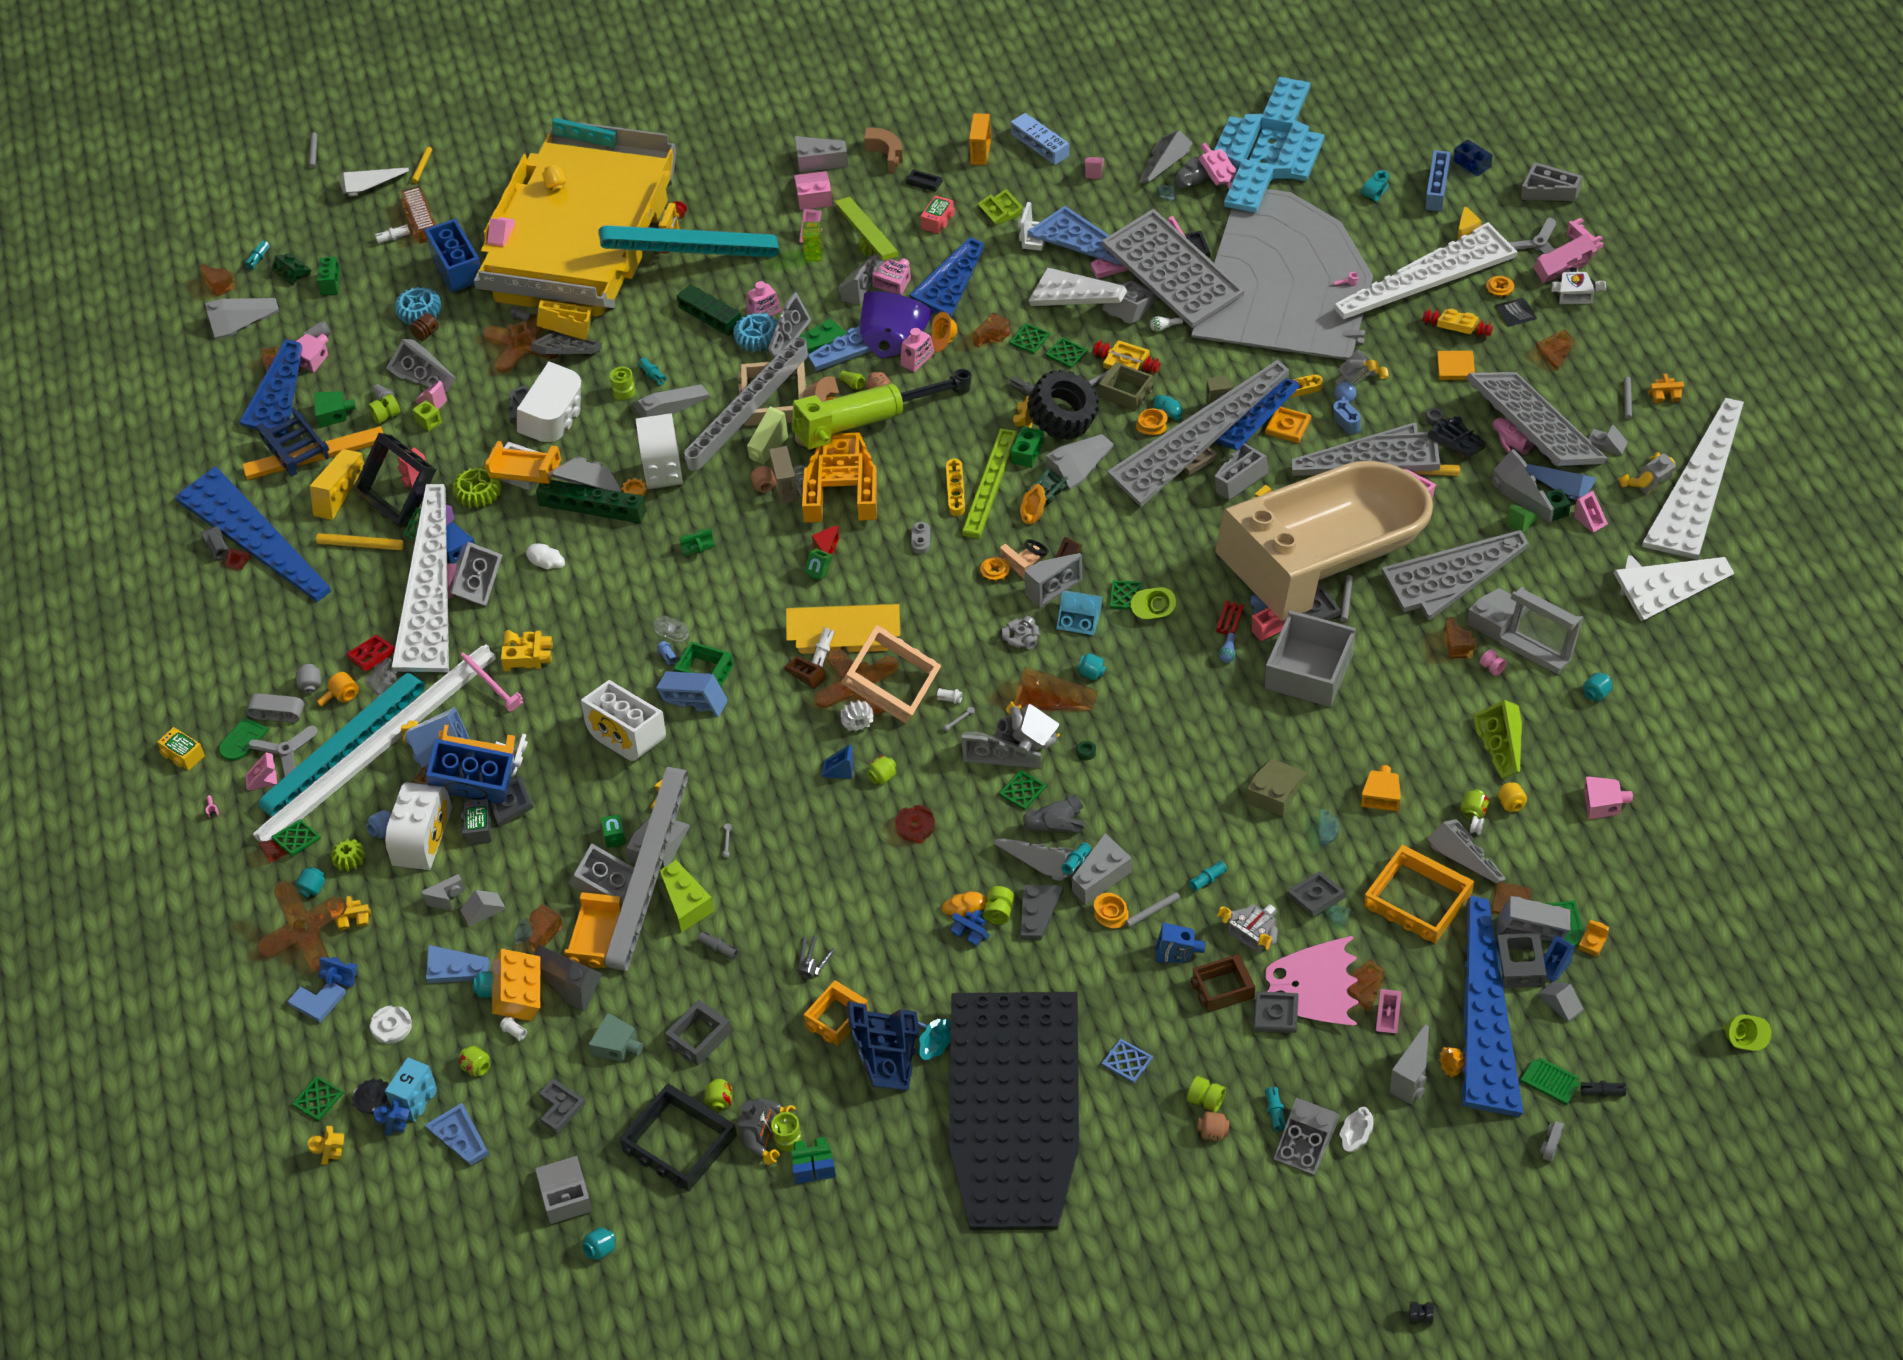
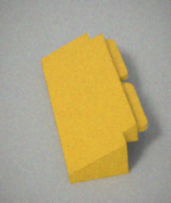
M900 604L786 608L787 640H796V648H798L801 654H815V645L820 640L823 627L830 629V631H835L829 645L830 651L827 653H838L842 646H846L849 652H860L876 625L886 629L895 637L901 635ZM874 640L867 652L886 651L888 648Z

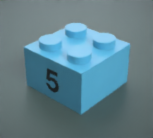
M407 1058L385 1092L391 1108L394 1098L399 1099V1106L410 1109L408 1119L415 1122L418 1116L423 1114L428 1101L435 1096L437 1087L428 1065Z

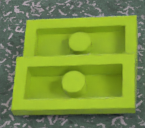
M1007 189L995 197L990 194L977 203L995 224L1009 221L1022 214L1023 206Z

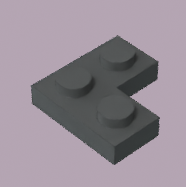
M552 1079L539 1093L541 1099L552 1105L541 1118V1122L558 1134L586 1104L585 1099L555 1079Z

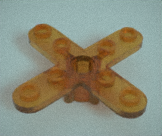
M538 313L533 314L527 322L522 321L514 325L509 324L507 326L508 330L497 326H489L484 329L485 339L508 346L495 362L497 371H510L524 352L546 359H555L559 356V354L541 355L537 351L531 350V343L538 340L536 337L543 329L537 326Z
M834 649L828 654V662L843 680L853 661L843 650ZM892 656L884 657L869 666L868 662H860L855 672L870 682L875 683L895 673L899 668V662ZM842 680L826 687L815 695V703L821 708L830 707L854 694L860 702L866 701L870 705L873 715H881L885 712L880 707L841 684Z
M288 881L279 882L274 889V894L288 923L260 940L259 952L265 957H272L298 942L310 968L314 972L319 973L321 967L320 958H329L318 934L323 926L345 913L346 902L341 897H331L313 909L306 911L293 884ZM306 923L308 924V929H307V931L305 930V924H306Z

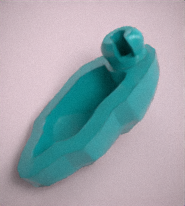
M1166 395L1154 396L1153 409L1163 410L1167 417H1172L1174 421L1181 419L1183 408L1178 400Z
M936 1019L925 1028V1031L918 1040V1055L920 1059L928 1060L935 1056H941L951 1041L950 1020Z

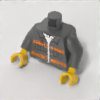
M757 1098L755 1101L748 1100L741 1105L742 1113L737 1125L743 1139V1145L759 1157L762 1155L765 1164H774L777 1161L773 1158L780 1157V1153L777 1150L766 1151L773 1134L771 1128L772 1120L778 1113L795 1111L796 1108L792 1105L781 1107L780 1103L764 1098Z

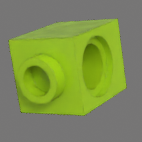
M426 400L412 409L415 422L428 432L442 423L439 409Z

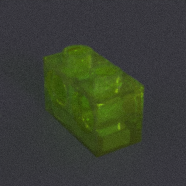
M803 222L802 240L805 261H822L823 244L820 222Z

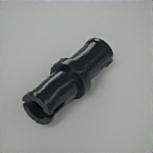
M1601 1080L1600 1083L1581 1082L1580 1090H1583L1581 1096H1600L1601 1098H1606L1607 1096H1626L1627 1088H1624L1626 1087L1625 1082L1607 1083Z

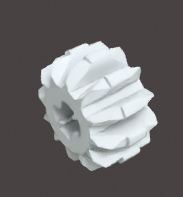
M857 700L855 703L851 702L850 705H844V709L841 710V722L848 731L854 730L857 732L859 729L863 730L864 727H870V723L873 722V710L866 701L860 702Z

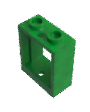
M691 641L688 647L684 648L679 662L675 663L674 672L696 673L688 670L695 658L717 664L712 674L715 676L720 687H722L734 666L732 653Z

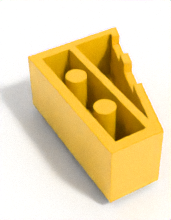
M540 300L537 326L586 341L590 328L592 307Z

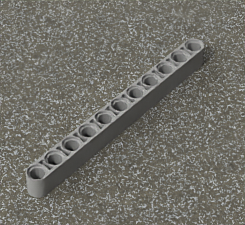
M797 337L791 340L685 450V460L689 470H699L807 358V343L804 338Z
M669 766L665 770L606 955L605 966L607 968L622 971L629 969L687 785L688 770Z

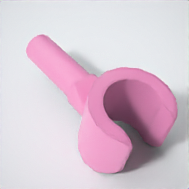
M1351 272L1348 278L1334 281V286L1347 283L1355 286L1358 283L1359 277H1357L1356 272Z
M208 795L206 797L208 802L206 813L211 818L210 813L216 811L218 816V808L213 804L212 797Z

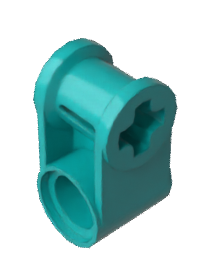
M1384 170L1375 172L1364 183L1361 195L1375 202L1378 201L1388 190L1387 181L1389 173Z

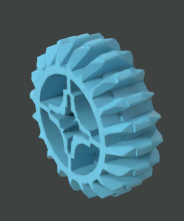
M418 286L415 289L411 287V290H405V293H400V297H397L395 302L396 315L400 321L410 325L424 313H429L436 319V315H439L441 310V301L436 291H432L431 288L426 289L425 286L423 288Z
M753 312L752 315L746 314V317H741L740 321H737L734 326V338L737 345L741 349H746L747 352L752 350L753 353L756 350L760 352L763 349L768 350L778 324L777 319H774L772 315L768 316L767 313L762 315L761 312L758 314Z

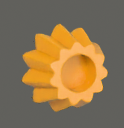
M634 478L632 480L628 479L626 483H623L621 490L624 493L645 496L647 488L646 483L642 479L637 480V478Z
M1442 1048V1051L1439 1052L1441 1068L1445 1070L1446 1075H1450L1453 1078L1463 1071L1465 1056H1463V1052L1460 1049Z

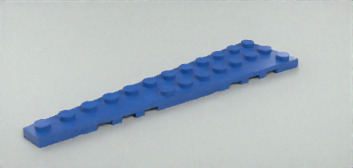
M216 466L175 496L178 503L210 526L215 527L218 525L225 537L316 602L331 592L327 583Z
M1470 896L1466 904V936L1468 943L1465 946V953H1467V961L1465 962L1467 977L1465 978L1463 1038L1465 1039V1047L1463 1048V1056H1465V1064L1462 1071L1464 1073L1462 1106L1520 1117L1523 1114V1107L1489 899Z

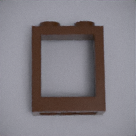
M1240 954L1193 968V977L1190 978L1193 989H1197L1201 1006H1205L1208 1013L1255 998V985ZM1233 972L1241 988L1210 998L1202 981Z

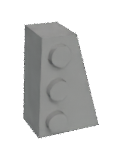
M1105 833L1073 875L1072 892L1084 904H1087L1132 872V858Z

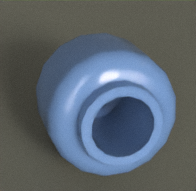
M381 810L368 818L366 827L372 837L378 839L386 837L387 825L392 813L387 810Z

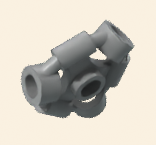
M1024 616L1020 620L1016 618L1007 623L1005 628H1002L1003 641H1007L1008 645L1016 648L1026 647V649L1031 650L1037 645V639L1040 637L1039 627L1035 625V620L1030 616ZM1009 630L1014 631L1015 635L1013 638H1010Z

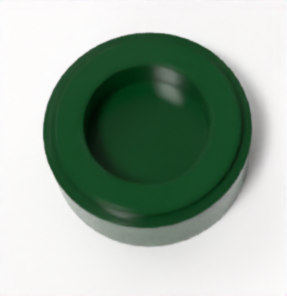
M1090 741L1080 742L1077 745V756L1086 761L1093 759L1096 756L1095 744Z

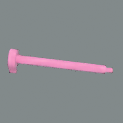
M465 653L461 654L463 660L506 702L504 707L509 712L524 703L522 701L523 698L518 692L509 697Z

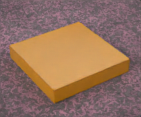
M1437 351L1439 380H1467L1466 378L1469 373H1475L1473 351Z
M1279 407L1271 417L1265 429V434L1299 443L1311 420V415Z

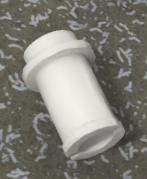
M938 689V701H948L954 704L961 703L962 692H959L958 689L955 691Z
M505 1017L500 1023L503 1032H508L517 1038L518 1041L525 1038L527 1029L514 1022V1018Z

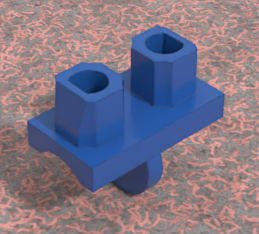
M976 910L974 913L968 911L966 917L970 920L954 913L952 916L954 923L950 930L954 935L961 938L966 929L971 931L966 940L976 947L983 938L986 940L989 938L990 934L986 932V929L978 925L983 926L986 920L981 918V911Z
M326 957L320 958L319 977L324 978L327 984L332 985L336 982L348 987L354 985V977L357 975V964L351 962L345 964L335 957L330 959Z
M394 1098L392 1109L381 1105L374 1110V1120L380 1124L387 1123L385 1135L391 1136L392 1130L404 1133L410 1109L399 1106V1099Z

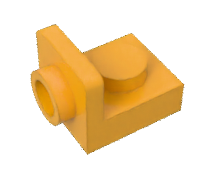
M1589 920L1587 930L1578 949L1598 957L1607 940L1609 927L1601 922Z

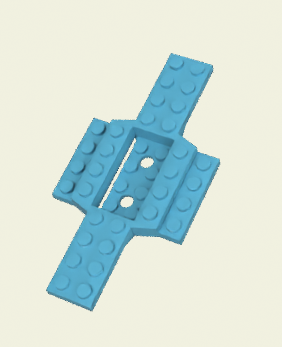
M1279 77L1263 114H1245L1244 119L1229 117L1214 150L1222 149L1237 170V174L1224 201V207L1257 213L1271 180L1291 178L1307 182L1325 137L1324 134L1309 132V126L1297 121L1310 90V82ZM1259 131H1261L1260 137L1256 143L1250 159L1247 160L1249 153L1253 147V144L1257 138V135ZM1270 140L1276 141L1274 144L1268 143Z

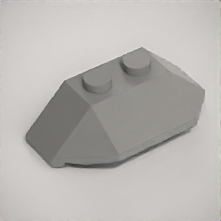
M576 456V458L568 460L551 470L547 475L578 485L621 492L609 468L604 467L603 463L586 462L587 459Z

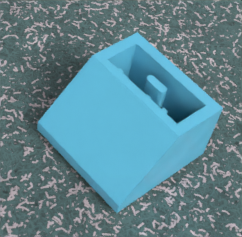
M1063 591L1057 629L1094 635L1100 616L1103 596Z

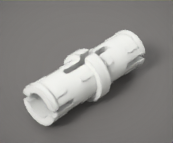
M404 225L394 229L389 228L388 231L375 234L378 244L391 240L396 241L400 237L410 235L408 226Z
M823 627L820 640L815 645L816 651L811 661L812 663L823 666L826 654L830 651L829 645L835 631H830V629Z

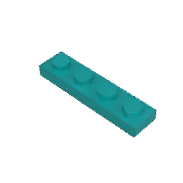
M555 117L552 120L553 135L615 148L617 145V131Z

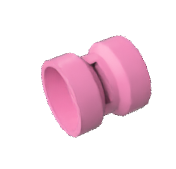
M1490 649L1481 657L1480 665L1488 668L1492 675L1497 676L1506 668L1507 661L1502 657H1498V654L1493 649Z

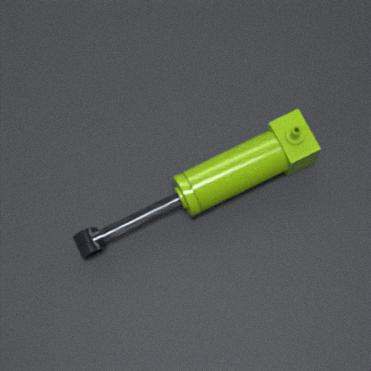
M958 369L954 372V375L950 376L949 380L900 393L895 384L889 383L823 402L816 395L794 400L792 430L808 450L831 444L832 434L900 416L903 412V402L950 389L958 393L969 392L972 373L967 369Z

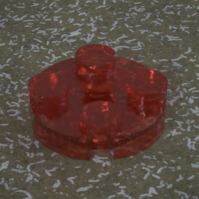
M913 805L914 808L909 809L907 807L903 808L895 819L896 833L907 841L923 843L935 830L933 813L930 809L921 805ZM919 821V825L914 826L911 824V822Z

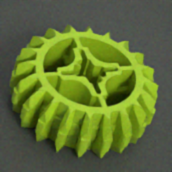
M475 466L474 469L468 468L467 471L462 470V474H457V478L454 479L452 485L454 498L463 507L468 506L470 509L473 507L478 509L479 506L485 508L486 504L491 505L492 501H497V496H500L501 491L500 479L489 478L484 466L481 468Z

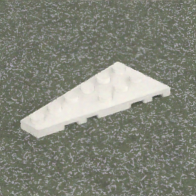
M1047 268L1031 295L1029 303L1031 306L1121 303L1127 290L1123 285Z
M1725 557L1619 569L1613 572L1641 622L1734 574Z

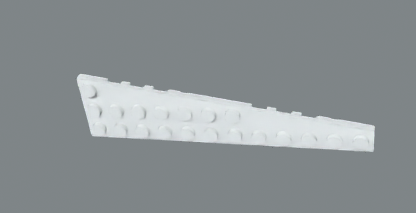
M1487 222L1474 229L1471 234L1461 236L1460 240L1448 243L1447 247L1439 248L1397 270L1396 274L1384 277L1383 281L1371 284L1370 288L1362 289L1356 294H1352L1335 303L1334 309L1343 319L1513 259L1517 257V251Z
M1725 398L1645 537L1642 547L1698 560L1744 402Z
M426 484L392 663L393 671L449 672L446 490L444 484Z

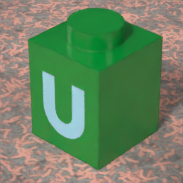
M819 549L809 552L804 573L809 574L810 578L816 580L827 576L833 555Z
M621 814L602 817L601 821L607 848L625 845L626 839Z

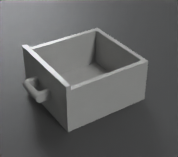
M1289 610L1288 617L1266 664L1265 689L1332 707L1354 655L1356 628Z

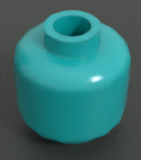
M1087 653L1085 656H1081L1077 670H1079L1080 676L1095 681L1098 676L1103 677L1106 667L1103 666V658Z
M1594 673L1583 684L1585 696L1594 701H1602L1613 688L1611 678L1605 673Z
M314 867L303 869L295 882L296 887L299 889L298 893L306 898H309L310 895L317 896L326 882L323 877L324 873Z
M492 971L478 972L477 976L473 977V993H476L479 998H492Z
M602 1227L584 1236L582 1244L584 1254L594 1260L606 1257L615 1249V1235L612 1231Z

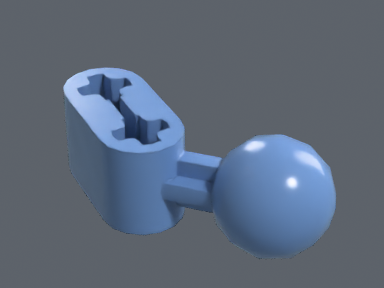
M1341 382L1334 390V396L1337 400L1333 405L1334 420L1348 434H1357L1361 430V416L1349 404L1356 397V388L1352 383Z

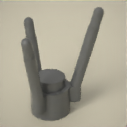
M813 936L805 959L807 937H803L797 973L805 979H812L813 976H818L822 967L835 951V948H832L817 966L816 961L811 958L817 936Z

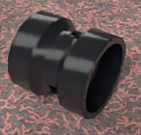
M1410 1301L1409 1324L1417 1325L1423 1322L1425 1325L1433 1326L1434 1303L1426 1302L1423 1305L1416 1301Z

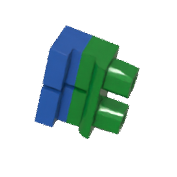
M825 1137L816 1138L814 1140L815 1147L806 1148L805 1141L794 1142L791 1154L795 1184L815 1181L812 1164L815 1166L817 1180L836 1177L830 1144H827Z

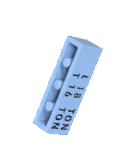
M1024 113L1011 121V135L1054 165L1069 157V143L1033 117Z

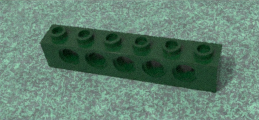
M551 480L549 484L539 483L536 489L539 506L639 524H641L647 511L644 496L556 480Z

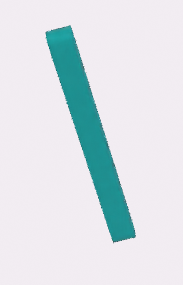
M608 225L602 226L598 230L600 245L605 249L775 257L780 253L778 239L772 234Z
M410 673L403 675L262 796L258 807L273 817L414 701L425 688L424 682Z

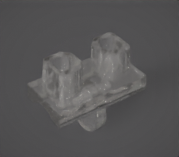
M386 658L382 663H378L375 666L374 674L367 676L364 683L376 695H381L389 684H394L397 681L396 675L399 671L392 669V660Z

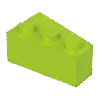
M677 860L660 870L662 883L681 933L714 912L712 897Z

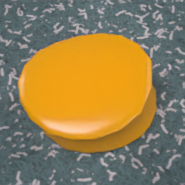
M1160 409L1144 410L1138 416L1136 429L1146 435L1162 434L1167 429V414Z
M1102 893L1094 900V917L1101 925L1113 929L1120 928L1126 924L1125 920L1128 919V910L1125 901L1121 897L1113 893Z

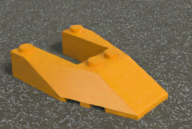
M860 433L832 434L831 444L816 447V452L811 456L808 467L804 469L802 499L804 523L822 522L824 487L858 485L857 508L859 521L877 520V468L866 449Z

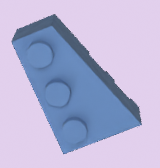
M666 671L656 688L665 702L685 708L687 705L697 707L696 710L699 712H703V710L711 711L713 716L719 717L728 701L715 676L709 673Z

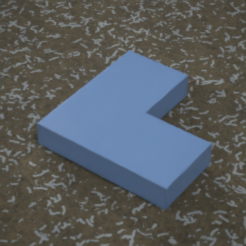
M335 983L332 985L326 984L315 995L300 987L287 1002L292 1008L321 1023L345 996L346 990Z

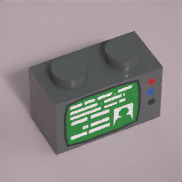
M488 799L464 802V810H461V819L464 822V826H461L462 837H466L468 845L492 842L491 809Z

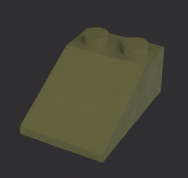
M1271 759L1255 775L1247 788V804L1284 817L1308 772Z

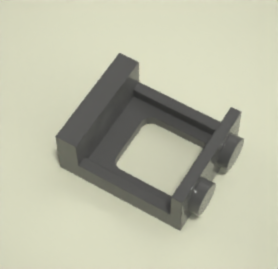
M1527 932L1523 934L1505 933L1497 935L1496 947L1499 951L1503 988L1544 987L1547 974L1540 934ZM1533 948L1534 961L1512 962L1510 960L1508 949Z

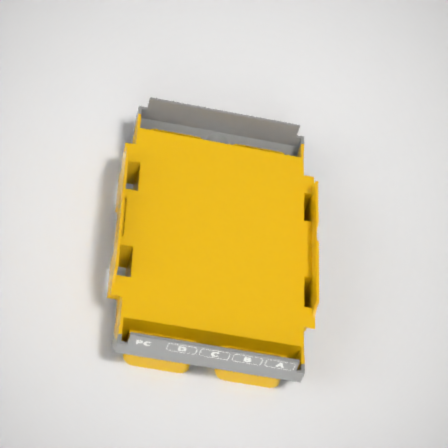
M581 123L617 131V145L615 148L553 135L551 128L538 154L530 153L528 158H526V154H523L510 183L506 187L491 217L493 219L501 217L515 220V226L505 246L488 245L490 221L484 230L485 241L481 251L488 252L474 279L475 288L492 291L493 299L496 302L526 307H535L539 305L540 300L592 307L591 316L602 315L606 307L616 308L615 298L625 278H633L642 258V251L602 248L598 230L600 227L607 225L648 228L650 222L658 223L668 202L666 188L668 185H672L676 159L675 144L669 143L668 135ZM551 165L563 168L566 177V183L562 185L563 188L556 191L545 186L542 176L545 168Z

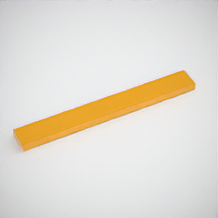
M382 427L325 441L329 447V451H327L329 458L337 456L342 449L356 451L373 446L378 433H383ZM315 446L303 447L291 453L290 457H296L315 448ZM319 453L297 465L301 466L325 458ZM274 455L243 464L247 480L285 470Z

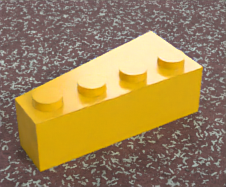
M342 449L310 485L313 516L330 520L334 519L365 464L362 453Z

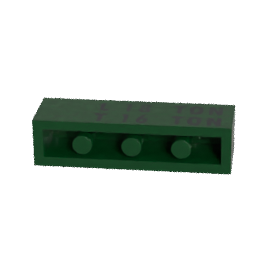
M691 284L676 295L678 308L727 336L734 332V326L741 319V313L737 309L728 306L725 302H721Z

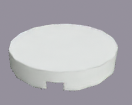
M400 1006L383 1007L371 1018V1033L380 1043H397L403 1040L412 1029V1020L408 1011Z

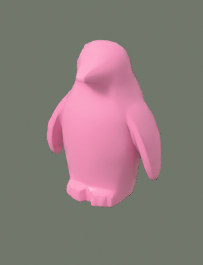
M1501 417L1494 420L1492 426L1497 431L1501 445L1506 452L1509 453L1511 451L1509 447L1525 455L1533 448L1534 444L1528 440L1525 434L1518 431L1512 422Z

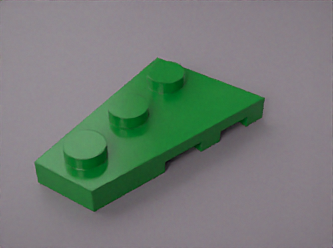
M828 319L799 337L806 340L807 351L810 354L825 344H831L834 342L833 339L838 336L842 337L847 332L832 319Z

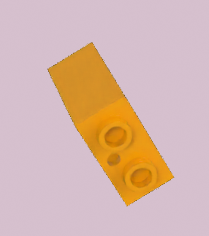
M974 113L969 137L970 164L987 165L991 143L990 114Z
M834 980L805 1012L804 1020L805 1026L810 1032H816L826 1042H832L839 1046L851 1033L848 1018L837 1031L820 1022L818 1018L835 1000L846 1007L848 1002L866 1004L867 1011H869L867 999Z

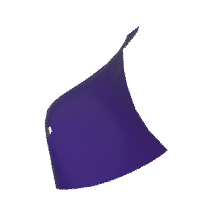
M880 291L864 293L860 333L866 345L877 356L881 358L895 356L901 353L902 342L910 335L911 329L919 328L922 332L925 330L933 311L926 305L902 295ZM889 328L891 332H887L885 329ZM883 340L887 341L890 345L887 351L879 349V343Z

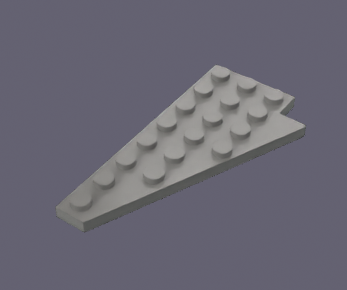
M1411 423L1292 459L1293 476L1318 475L1339 466L1358 461L1383 462L1411 472L1440 470L1438 443L1428 438V432H1418L1417 423Z
M1518 530L1382 567L1381 573L1403 613L1421 608L1427 620H1431L1528 548V541L1522 531Z

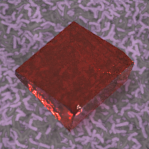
M230 548L225 566L242 570L251 554Z
M274 840L258 843L262 853L270 863L288 854Z

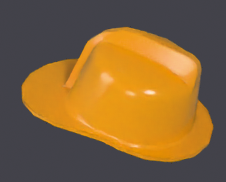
M946 312L938 313L932 322L931 339L934 351L940 352L945 349L948 343L953 341L957 334V324Z

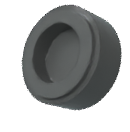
M1432 408L1426 412V422L1430 425L1444 418V413L1440 409Z

